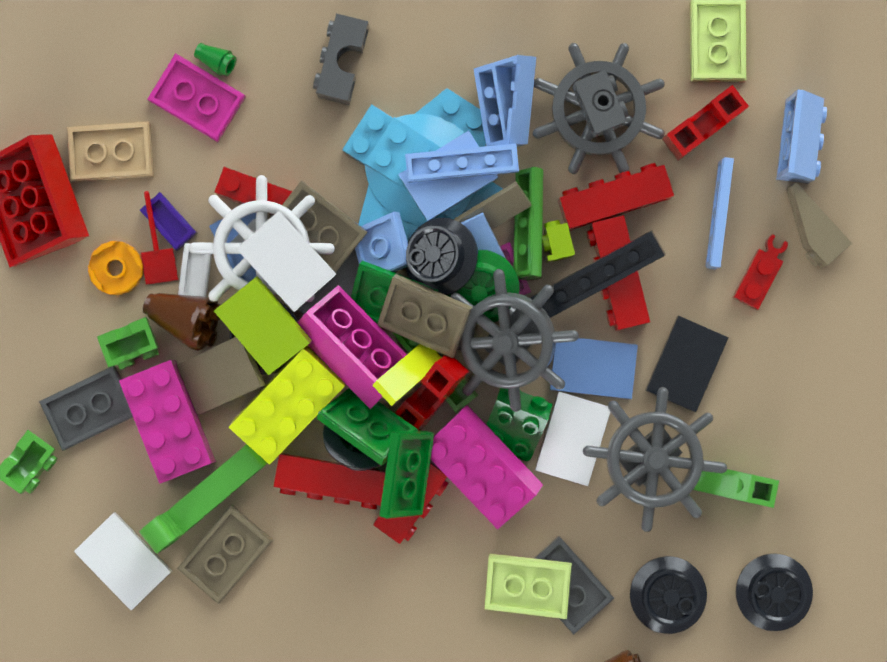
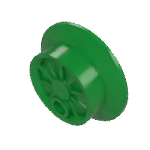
M478 250V262L472 278L456 293H459L475 306L486 297L496 294L493 277L495 270L501 269L504 271L507 292L519 294V280L515 269L504 257L492 251ZM497 307L484 313L493 322L499 321Z

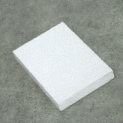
M279 210L236 248L294 312L336 275Z
M558 392L535 470L588 486L596 458L585 456L583 448L585 446L600 447L610 414L608 406Z
M116 512L106 519L74 551L130 610H133L172 572Z

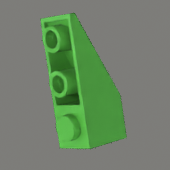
M727 469L725 473L702 471L700 479L693 490L774 508L779 480Z

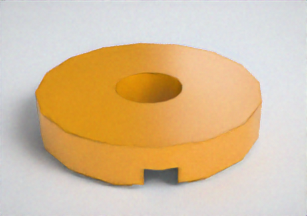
M109 241L101 244L93 251L90 257L88 273L91 282L98 290L109 295H123L131 292L139 285L143 277L141 255L133 246L124 242ZM113 261H120L123 265V270L119 275L113 276L109 271V266Z

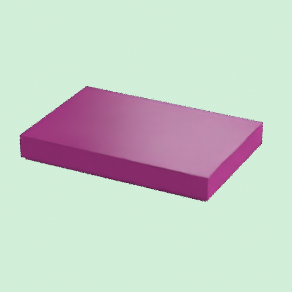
M175 53L147 100L214 141L219 142L246 96Z

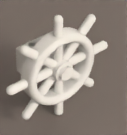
M263 175L256 178V201L241 204L233 210L217 195H211L208 199L209 204L223 217L216 230L214 242H194L189 245V251L193 254H214L216 266L223 279L210 291L208 296L211 301H217L231 286L240 290L248 283L241 276L252 265L244 258L233 269L227 254H241L236 248L267 221V212L275 214L279 210L318 254H332L335 250L334 245L331 243H310L307 230L300 220L314 205V197L311 195L306 196L292 211L281 204L267 201V178ZM256 213V219H253L248 225L241 220L247 215ZM232 228H234L239 234L230 243H227L228 236ZM256 271V276H258L261 279V281L267 286V288L272 292V294H277L273 290V288L269 284H267L263 277ZM313 295L311 298H309V299L307 300V302L313 301L314 298H315V295Z

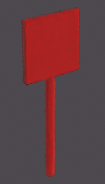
M145 191L144 197L154 249L153 251L140 253L146 285L179 280L173 248L159 250L149 191Z

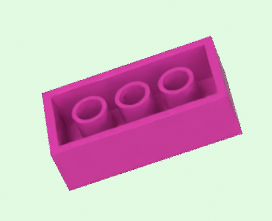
M339 285L310 308L297 322L312 340L308 346L370 409L383 398L372 385L407 355Z
M176 360L166 361L119 380L159 484L216 462L199 417L177 368Z
M468 405L434 435L431 460L497 530L531 501L543 486L536 476Z

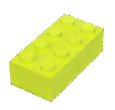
M307 345L282 367L233 419L228 428L270 465L346 384Z

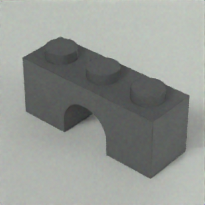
M337 13L335 20L329 21L326 34L327 37H330L328 47L323 46L320 56V63H323L321 74L316 73L313 83V89H316L318 98L350 106L356 77L355 74L341 70L338 66V61L344 53L349 51L363 53L369 31L368 21Z

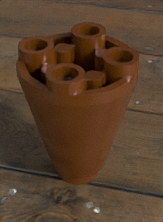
M151 293L144 301L143 313L187 347L199 351L206 345L211 347L216 341L217 332L215 329L220 318L214 310L221 304L218 301H211L209 297Z

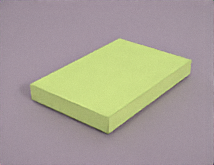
M746 0L690 1L691 82L746 81Z
M489 554L485 609L567 619L572 563Z

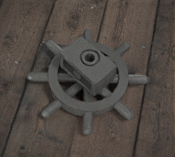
M571 43L568 50L575 68L565 75L559 85L541 78L534 79V87L536 89L551 94L554 98L552 103L553 121L535 128L533 136L540 139L558 131L562 139L575 149L568 167V171L571 174L578 173L585 154L597 156L612 154L618 171L620 173L629 171V166L622 149L631 143L639 132L656 139H662L665 135L663 129L644 122L646 115L645 95L662 89L665 82L659 78L640 85L633 74L622 67L629 52V46L626 43L619 45L613 62L592 61L587 63L578 44ZM616 80L622 83L628 91L616 95L615 92L618 91ZM564 101L579 106L581 110L565 116ZM633 101V117L628 115L625 106L626 103ZM586 120L587 124L580 137L570 126ZM624 125L629 127L620 137H616L615 129ZM603 134L606 142L602 143L591 142L592 138Z
M497 269L493 273L496 294L486 297L475 306L459 293L455 292L450 296L472 306L458 350H461L465 363L473 372L472 377L464 385L462 392L466 396L471 395L482 381L494 387L508 389L510 408L512 411L517 412L521 409L519 387L530 384L538 377L542 376L558 390L565 387V381L548 366L553 359L556 343L577 341L579 333L575 330L555 332L550 317L542 308L554 292V288L551 285H545L532 300L521 294L507 292L504 271ZM497 307L500 327L485 316L484 313ZM477 323L490 333L488 337L474 338ZM542 344L539 359L528 351L531 345ZM485 348L490 354L483 361L476 349ZM520 359L531 367V369L517 374L516 363ZM498 361L505 366L506 374L492 369Z
M661 387L657 391L655 412H645L629 418L616 401L609 402L608 409L621 425L613 434L608 448L585 446L583 448L585 456L607 460L608 473L614 484L598 496L597 504L603 507L619 494H622L632 502L644 506L641 524L644 532L652 530L655 508L670 506L681 501L692 517L700 518L702 510L689 494L697 485L702 471L725 473L727 471V465L723 462L703 460L702 446L696 435L713 421V415L705 413L688 425L680 418L666 413L669 392L665 387ZM654 423L653 430L644 437L638 427ZM665 425L673 428L679 434L672 439L664 429ZM629 435L635 444L628 450H621L623 442ZM685 443L688 446L690 458L678 457L683 453L679 447ZM620 465L627 473V475H625L624 477L622 475ZM670 468L688 469L687 475L681 483L671 472ZM659 474L672 491L656 495ZM635 483L640 487L644 484L646 487L645 494L636 491L631 485Z

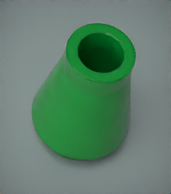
M199 43L194 52L195 58L202 61L219 76H229L235 68L237 58L229 50Z

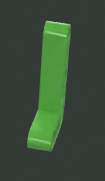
M246 444L167 512L150 521L139 533L156 554L160 553L177 541L268 463Z

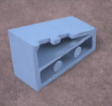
M516 55L473 69L486 146L516 143L517 147L528 144L536 57Z

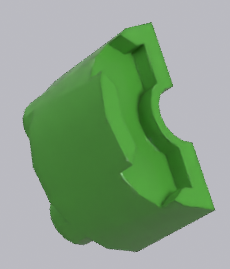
M147 317L97 336L108 367L118 365L119 369L122 370L135 365L134 360L143 357L144 360H148L160 355L158 344Z
M27 430L16 444L14 451L1 463L0 480L19 494L25 491L31 494L39 485L40 480L38 477L44 470L48 472L56 463L58 458L54 456L55 449Z

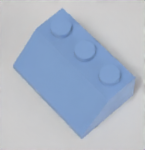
M798 89L785 100L776 180L809 184L815 180V177L819 176L821 161H817L818 150L822 149L824 143V134H820L821 123H825L827 116V107H823L824 98Z

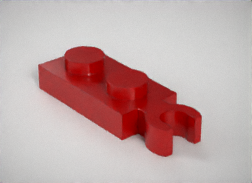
M773 234L766 239V251L761 249L756 251L732 297L755 310H759L784 262L777 258L778 254L783 253L788 247V242L784 241L780 248H775L773 246L775 235Z

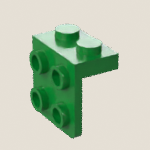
M500 388L486 425L518 459L530 461L547 425L553 404L547 402L542 397L529 395L519 389L521 409L514 412L510 408L508 389Z

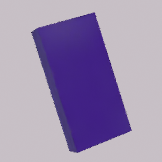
M161 192L151 199L155 228L178 251L197 232ZM145 205L140 209V211L148 219L147 209Z

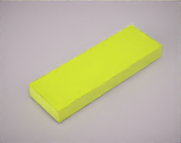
M419 344L372 386L392 406L418 384L433 364L442 357L435 350Z

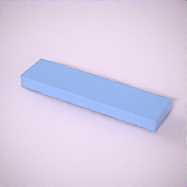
M516 143L405 154L408 183L519 172Z
M724 157L718 162L705 265L709 269L721 267L734 158Z

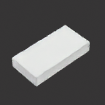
M184 243L178 295L207 297L212 254H193L189 251L190 244Z

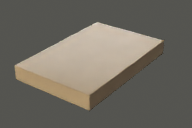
M149 121L67 127L71 182L154 177L151 126Z

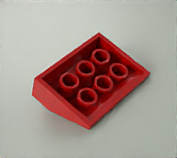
M52 134L29 135L0 151V243L9 268L66 248L89 237Z

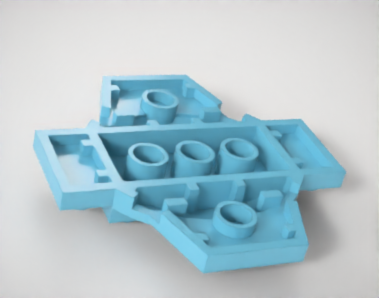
M448 88L415 114L392 118L371 104L342 149L343 152L365 165L369 185L359 225L363 226L394 211L399 212L408 242L414 231L427 222L398 175L407 169L405 154L436 151L468 130L478 146L484 147L486 142L480 109ZM491 182L434 219H454L503 188Z

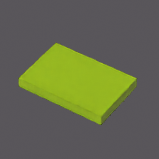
M258 276L214 310L217 316L268 375L312 341Z

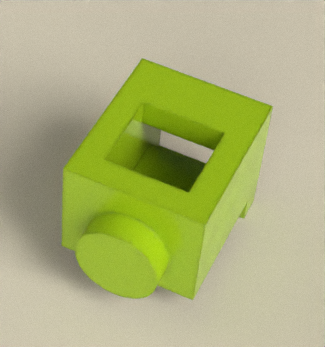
M560 220L544 223L545 235H542V245L544 251H549L550 253L545 258L546 263L573 257L575 252L568 223L561 224Z

